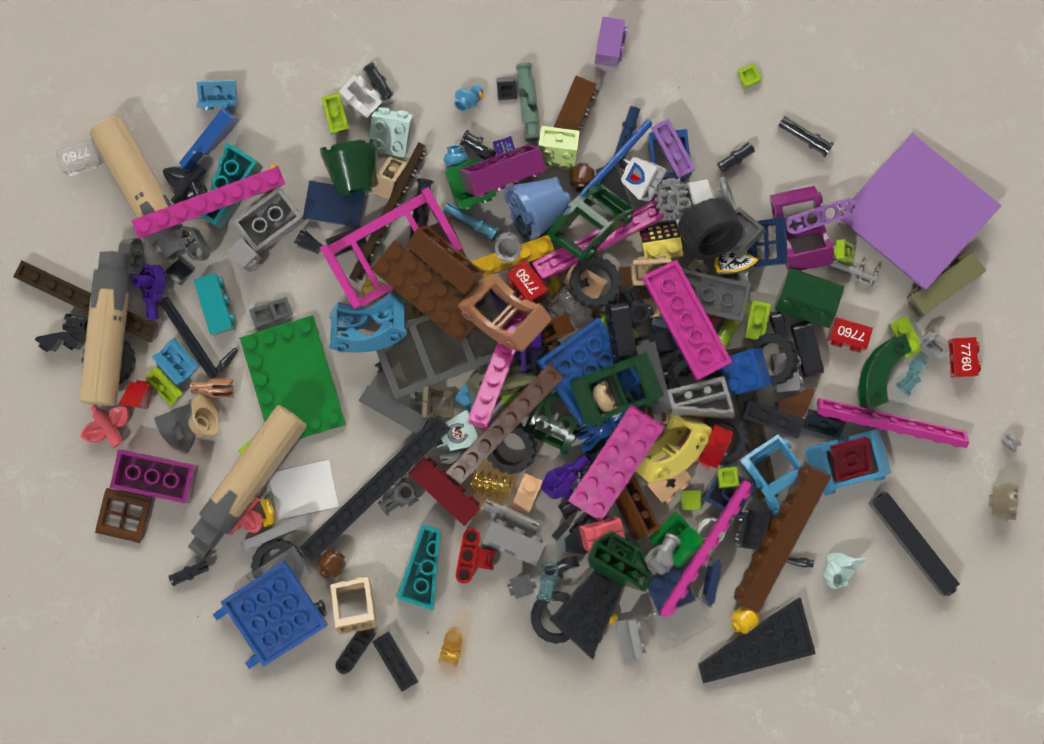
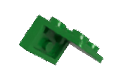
M479 158L453 166L445 171L455 204L460 209H471L474 207V204L490 202L492 197L497 196L495 189L488 191V195L483 197H477L465 191L459 169L480 162L481 159Z
M676 511L660 526V529L648 537L656 547L662 545L665 540L664 536L667 533L676 536L680 540L681 544L673 551L674 556L672 559L676 567L683 565L704 542V539Z

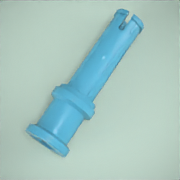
M449 202L443 210L444 214L473 229L476 235L480 234L489 239L490 243L493 242L499 231L498 227L495 228L489 225L484 219L479 220Z

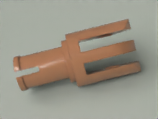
M210 379L208 382H191L190 389H193L191 394H208L210 398H234V392H232L234 390V385H232L233 379Z

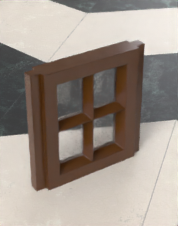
M106 488L95 533L141 543L152 498Z

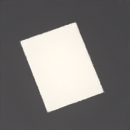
M329 460L275 471L270 477L278 520L339 507Z

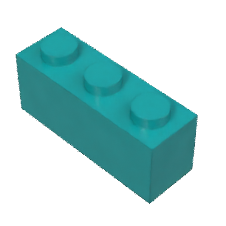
M213 273L194 279L193 281L210 335L216 336L235 330L234 324H237L234 313H230L229 306H231L229 296L225 295L223 290L226 287L223 277Z

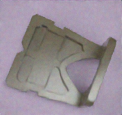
M425 386L423 388L421 416L425 418L436 417L437 415L440 417H453L454 392L436 391L429 386ZM434 397L448 399L450 402L449 408L434 411L432 404Z

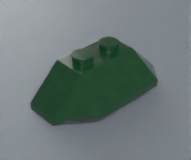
M609 531L593 541L587 558L589 567L618 584L643 592L647 591L652 572L644 561L645 557L640 547L613 531Z

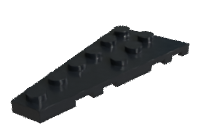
M624 533L626 540L640 547L631 536ZM593 569L549 620L593 660L624 585L616 583Z
M798 597L760 622L748 634L740 635L699 662L698 667L702 683L815 655L801 597Z

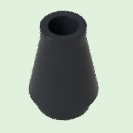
M300 230L294 241L297 247L316 254L320 252V247L323 246L308 231L304 232L303 230Z

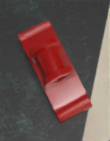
M474 527L467 528L462 537L455 573L457 581L462 584L469 583L472 580L475 567L494 570L493 561L497 551L479 547L480 532ZM469 531H474L477 534V539L473 542L468 541L466 538V534ZM465 550L473 552L474 557L469 561L465 560L462 556ZM462 569L468 570L470 573L469 578L461 579L459 571Z

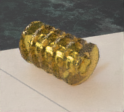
M475 469L471 484L472 493L475 494L477 489H479L480 495H483L486 491L487 497H490L494 492L496 499L502 494V500H505L509 496L513 477L507 482L506 476L499 480V474L492 478L491 472H489L484 477V471L481 470L479 475H477Z

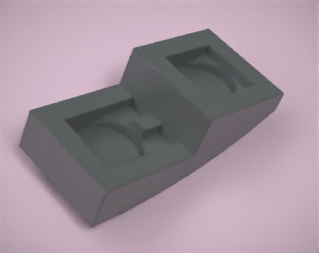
M287 297L249 310L255 329L293 316Z

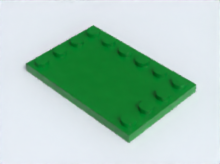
M313 315L239 337L264 422L276 406L281 405L306 423L307 427L299 439L346 425Z

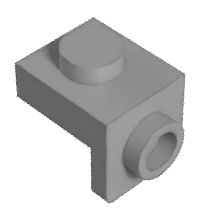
M939 329L934 333L929 331L922 338L924 342L919 346L934 363L938 362L949 351L936 338L941 332Z

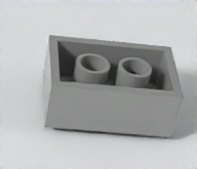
M278 187L233 222L254 251L260 255L305 222V220L282 189Z

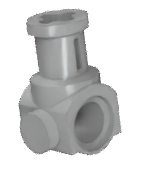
M670 533L664 536L665 540L662 545L653 548L644 559L647 566L660 575L670 570L674 563L672 559L674 556L673 551L681 544L680 540Z

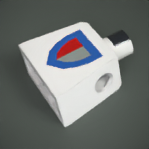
M633 157L631 161L624 159L620 164V169L624 171L621 182L639 200L651 201L667 169Z

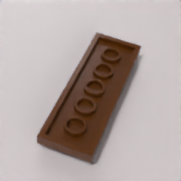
M397 240L391 243L370 269L460 344L476 326L471 320L463 317L462 310L458 307L466 297ZM474 305V307L484 316L485 313Z

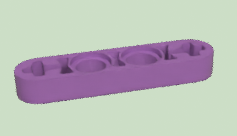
M845 198L792 215L786 219V231L797 234L853 216L858 210V204L853 199ZM847 202L853 205L850 208V212L848 210L839 211L837 207L839 205V208H844L847 206ZM828 208H833L835 215L828 219L825 212ZM808 215H816L817 220L814 224L807 222ZM792 220L794 222L803 221L805 227H803V224H798L794 230L789 225L792 224Z

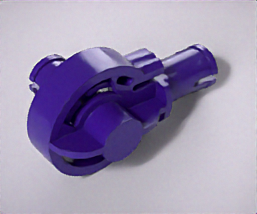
M157 264L144 265L139 276L135 275L132 278L133 286L135 288L140 287L142 300L146 302V319H158V302L162 300V293L167 283L163 268Z
M582 453L571 464L565 463L562 467L549 471L541 484L542 491L551 499L561 497L569 499L574 492L572 489L573 483L579 478L578 473L590 464L591 461Z

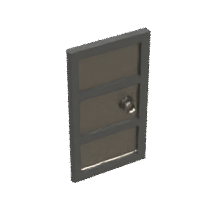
M488 290L477 301L475 306L484 312V317L492 323L499 316V313L492 298V292ZM423 314L404 322V329L407 330V335L389 347L376 350L396 400L422 390L425 386L430 387L489 364L498 342L475 326L460 344Z

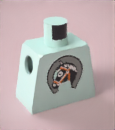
M468 410L463 411L446 422L451 430L436 444L437 448L448 444L450 451L468 448L478 438L474 425L468 424Z

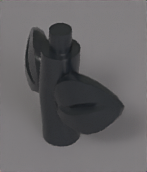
M196 164L188 173L179 166L166 167L162 170L167 182L171 186L177 187L173 192L175 195L170 200L174 204L179 203L180 200L184 201L186 197L190 199L208 192L206 185L198 182L207 173L199 164Z

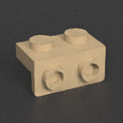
M655 256L652 260H647V257L635 258L630 263L632 286H645L642 277L671 263V258L666 259V256Z

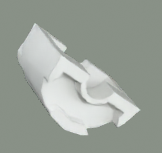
M354 75L342 87L339 93L346 98V101L357 112L368 118L382 103L380 100L381 95L374 89L370 91L366 87L368 83L361 76L357 78Z

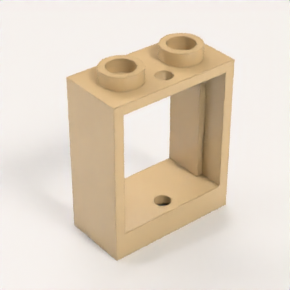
M357 577L351 581H338L330 585L335 628L339 635L377 627L373 590L369 577ZM365 589L368 614L341 619L338 594Z

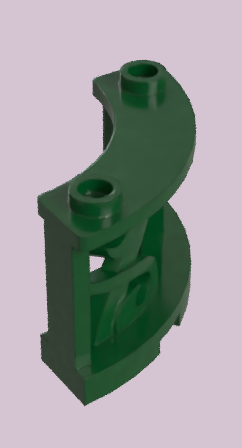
M906 334L885 341L866 359L860 371L859 384L857 386L860 407L874 408L889 402L887 394L889 374L894 365L903 356L912 352Z
M556 391L549 396L547 394L540 401L533 418H528L525 427L527 426L530 432L534 433L536 439L560 449V453L567 455L580 425L572 415L563 416L557 422L555 421L550 402L560 397ZM543 404H544V410H545L546 416H545V415H540V416H538L539 413H540V411H541V409H542V407H543ZM568 420L570 422L568 428L562 425L560 429L559 424L562 421ZM538 421L544 422L542 429L547 428L549 425L552 429L548 434L535 428ZM555 432L563 441L551 436V434Z

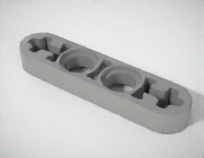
M308 513L242 541L240 545L244 552L310 524L313 521Z

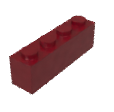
M430 456L428 459L423 457L408 475L465 526L481 509L478 507L480 503L473 496L469 498L465 495L464 492L466 490L457 483L455 485L450 481L451 477L445 470L439 471L436 468L438 464Z

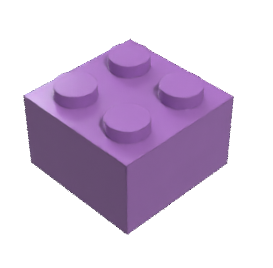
M602 16L594 64L617 68L618 62H622L625 46L621 45V43L625 44L628 27H624L625 20Z

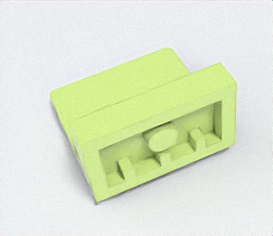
M541 126L539 148L546 168L569 171L575 166L580 131Z

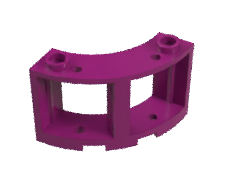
M809 186L770 195L772 217H784L783 207L812 200L814 208L820 207L821 203H823L822 194L817 191L815 186ZM825 225L797 234L787 232L788 264H785L787 271L789 267L802 271L834 263V244L830 243ZM814 233L820 234L823 248L794 254L789 239Z

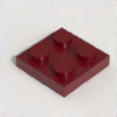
M866 436L830 446L832 475L835 483L872 474L870 441Z

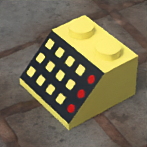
M676 221L650 225L638 232L642 257H647V260H652L655 256H666V259L671 258L672 261L682 259L684 256Z

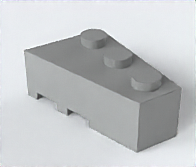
M724 376L667 390L672 408L671 414L674 416L734 419V409Z
M497 519L496 522L492 520L482 543L536 566L545 547V544L542 543L543 539L536 535H532V537L524 535L525 531L518 527H515L513 530L507 527L508 523Z

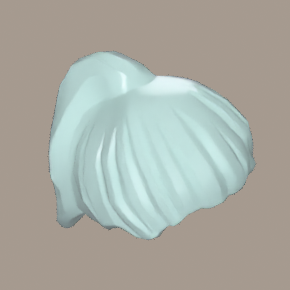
M839 552L830 553L826 558V566L823 571V576L828 586L835 589L847 586L848 580L855 573L856 567L864 563L866 558H853Z

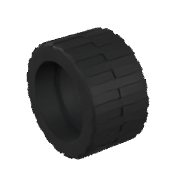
M710 198L693 205L681 217L677 228L690 254L697 260L715 259L724 255L737 245L743 235V226L729 202L721 198Z

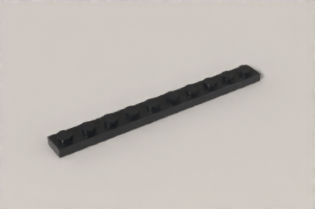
M437 415L308 538L299 549L311 562L317 559L451 430L448 424Z

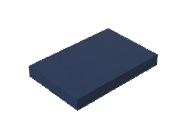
M309 180L303 219L356 228L361 223L366 194L356 191L353 192V196L342 197L341 194H337L333 184Z

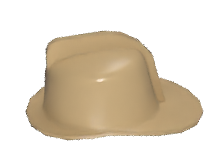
M199 394L192 400V415L188 420L189 428L196 438L206 435L214 436L219 431L217 406L209 396Z

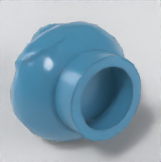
M474 85L471 87V90L466 88L458 89L455 93V107L463 112L474 108L477 105L478 98L484 97L483 88L479 85Z
M461 145L447 147V153L444 156V163L447 167L467 162L468 155L462 150Z

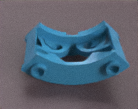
M390 292L384 298L373 302V306L357 307L354 309L351 304L338 302L329 315V319H331L329 349L336 350L337 352L361 353L380 350L399 342L407 335V330L404 329V307L408 304V300L399 294ZM375 321L378 325H381L371 336L363 335L357 331L365 327L368 322Z

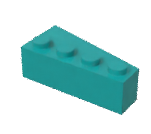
M226 142L223 156L220 157L218 163V170L212 179L210 191L258 174L263 166L257 160ZM240 202L201 217L222 230Z
M420 523L396 593V598L433 611L441 531L439 528Z

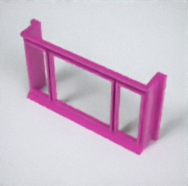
M429 187L422 190V194L333 244L329 246L325 244L320 247L354 309L357 307L361 308L394 289L389 284L381 287L356 242L404 215L415 232L419 227L410 212L421 205L428 204L450 245L459 252L463 249ZM350 245L376 289L360 299L334 255Z

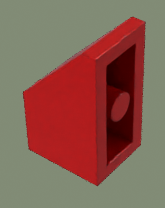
M136 380V383L130 382L119 404L148 409L153 387L147 386L148 382Z
M712 425L710 437L698 462L717 469L728 448L733 432Z

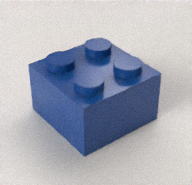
M754 348L731 355L729 357L732 363L721 368L730 397L772 386L762 348Z

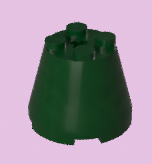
M370 139V143H365V140L333 144L329 150L326 147L320 148L321 158L337 194H341L342 197L353 196V192L361 191V194L372 192V188L376 186L377 139Z

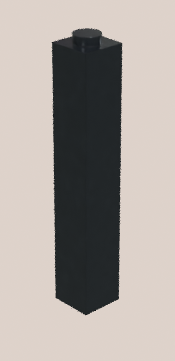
M882 492L868 504L937 592L942 596L954 594L957 591L956 587L960 583L890 494Z

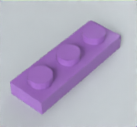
M669 118L651 127L677 179L695 171V167Z

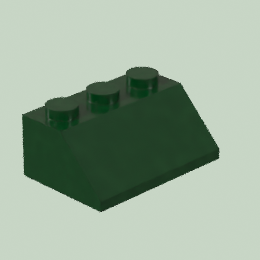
M789 267L776 298L775 310L830 328L837 313L844 286Z

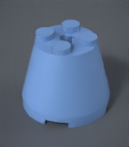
M557 177L512 185L504 191L505 203L510 205L511 220L519 233L524 238L528 236L530 241L538 238L549 229L559 215L568 208V203L570 202L568 193L566 191L563 192Z

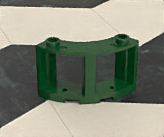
M603 184L592 186L587 189L588 193L586 195L576 197L569 204L570 209L564 215H559L546 234L580 261L594 258L599 246L613 232L623 226H627L634 218L633 214L636 209ZM598 205L614 217V219L609 222L593 210L591 206ZM579 215L600 230L585 251L564 235L567 228Z
M647 352L569 382L586 426L593 424L595 427L601 426L606 423V419L627 411L631 405L638 407L646 404L649 407L658 403L657 399L664 396ZM635 366L647 397L628 404L616 372ZM606 377L618 408L600 415L588 384Z

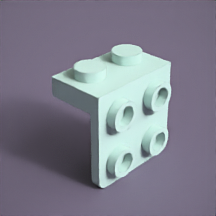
M386 107L375 109L371 119L369 140L377 139L378 153L397 157L405 156L413 115L408 114L406 111H390Z

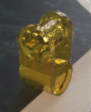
M452 627L447 630L438 663L447 662L454 664L456 667L458 666L463 638L462 631L459 628ZM456 633L459 636V640L452 642L448 635Z

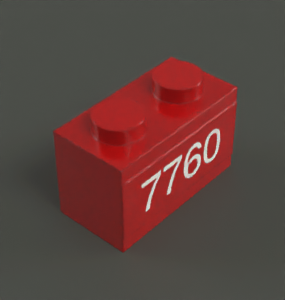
M526 260L507 273L509 277L507 282L513 290L517 288L520 292L518 297L521 301L526 299L538 304L550 295L548 288Z
M835 317L830 326L826 341L831 342V345L834 347L842 348V346L850 347L849 351L861 353V351H865L868 348L873 328Z
M977 338L949 339L950 377L979 376L981 363L978 361L977 353L980 351V345L977 342Z

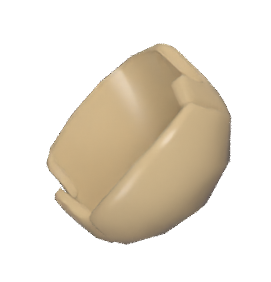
M607 381L596 385L592 392L596 406L604 412H611L616 409V407H613L616 402Z

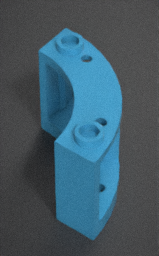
M880 429L848 436L846 441L845 437L804 449L809 464L825 470L832 476L825 452L830 450L831 445L865 436L869 440L871 439L879 472L839 483H834L831 477L823 492L824 496L836 493L835 489L870 479H874L875 482L884 480L886 475L892 473Z
M779 434L740 459L743 469L758 489L762 488L761 491L765 496L764 500L774 517H776L780 507L774 495L792 484L797 477L798 470L802 467L790 450L792 446L786 438L782 439ZM780 449L793 469L767 485L754 465Z

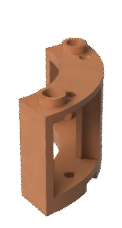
M487 275L458 307L462 310L461 313L464 318L471 320L488 336L512 351H523L552 318L541 304H536L526 299L521 301L514 296L515 292L499 275ZM489 289L508 305L492 323L474 307L477 301ZM517 313L526 317L513 333L503 330Z

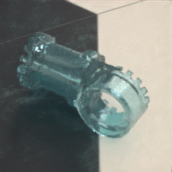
M920 356L915 358L908 367L907 375L900 383L896 384V387L900 391L903 390L902 392L909 396L911 394L910 391L917 383L920 384L922 381L917 375L925 368L924 366L927 365V362Z
M552 561L545 562L541 568L539 580L541 585L539 594L536 595V599L541 601L553 602L552 594L554 586L557 584L559 568ZM547 566H554L556 572L554 575L548 576L544 572Z

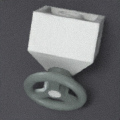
M720 178L721 190L715 192L708 179L686 184L684 190H688L686 197L689 198V201H686V204L689 208H685V211L703 200L721 198L729 202L734 212H736L734 198L726 178Z

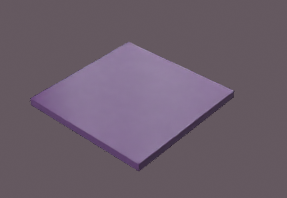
M912 133L854 196L853 200L858 204L856 214L840 221L926 291L1002 205ZM848 203L847 206L843 208V210H848L850 212V208L853 207V205Z

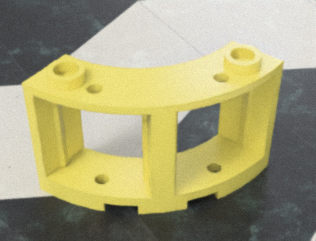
M671 415V420L662 431L663 435L654 442L636 469V472L649 483L664 481L680 474L699 457L708 442L712 429L696 417ZM688 428L691 429L690 436L680 450L675 448L684 437ZM666 455L669 456V458H667V459H665V460L656 462V461L662 459L663 457H665Z

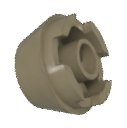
M1008 483L995 486L993 495H989V506L993 507L992 515L1005 521L1016 520L1018 485H1010Z

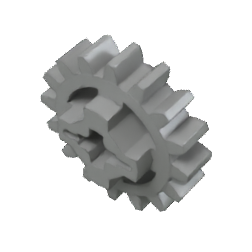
M668 178L662 180V184H658L659 190L655 191L658 195L655 198V201H658L656 208H660L659 214H664V219H669V221L681 219L682 215L686 213L685 208H689L686 204V201H689V198L686 197L688 190H684L685 184H680V179Z

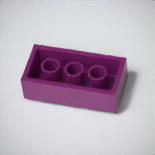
M527 144L461 168L459 172L465 191L474 196L483 197L488 195V191L493 189L498 191L506 188V185L509 183L518 184L523 182V178L528 176L531 178L541 175L542 171L546 170L540 148Z
M118 449L110 488L185 504L191 503L199 465Z

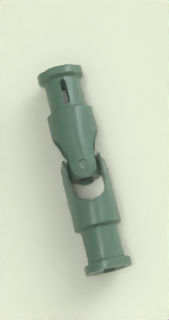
M529 62L516 65L519 76L517 83L522 123L525 125L526 132L525 141L540 140L538 129L540 121L535 82L531 73L532 63Z

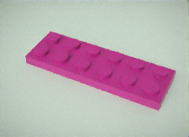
M677 260L642 277L696 381L732 363Z
M631 405L568 501L601 522L664 429V426Z

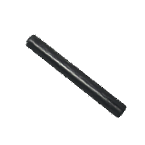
M164 297L159 302L208 377L210 379L217 377L219 372L215 369V366L170 298Z

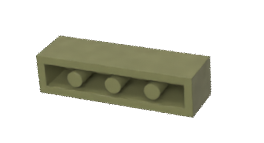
M964 253L956 258L957 263L953 266L949 264L926 291L920 286L910 291L911 295L907 297V300L919 317L927 314L986 272V269L974 253L968 255Z

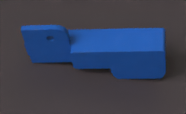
M222 108L179 162L181 164L180 168L191 170L203 155H209L216 145L228 136L239 122V119L229 110Z

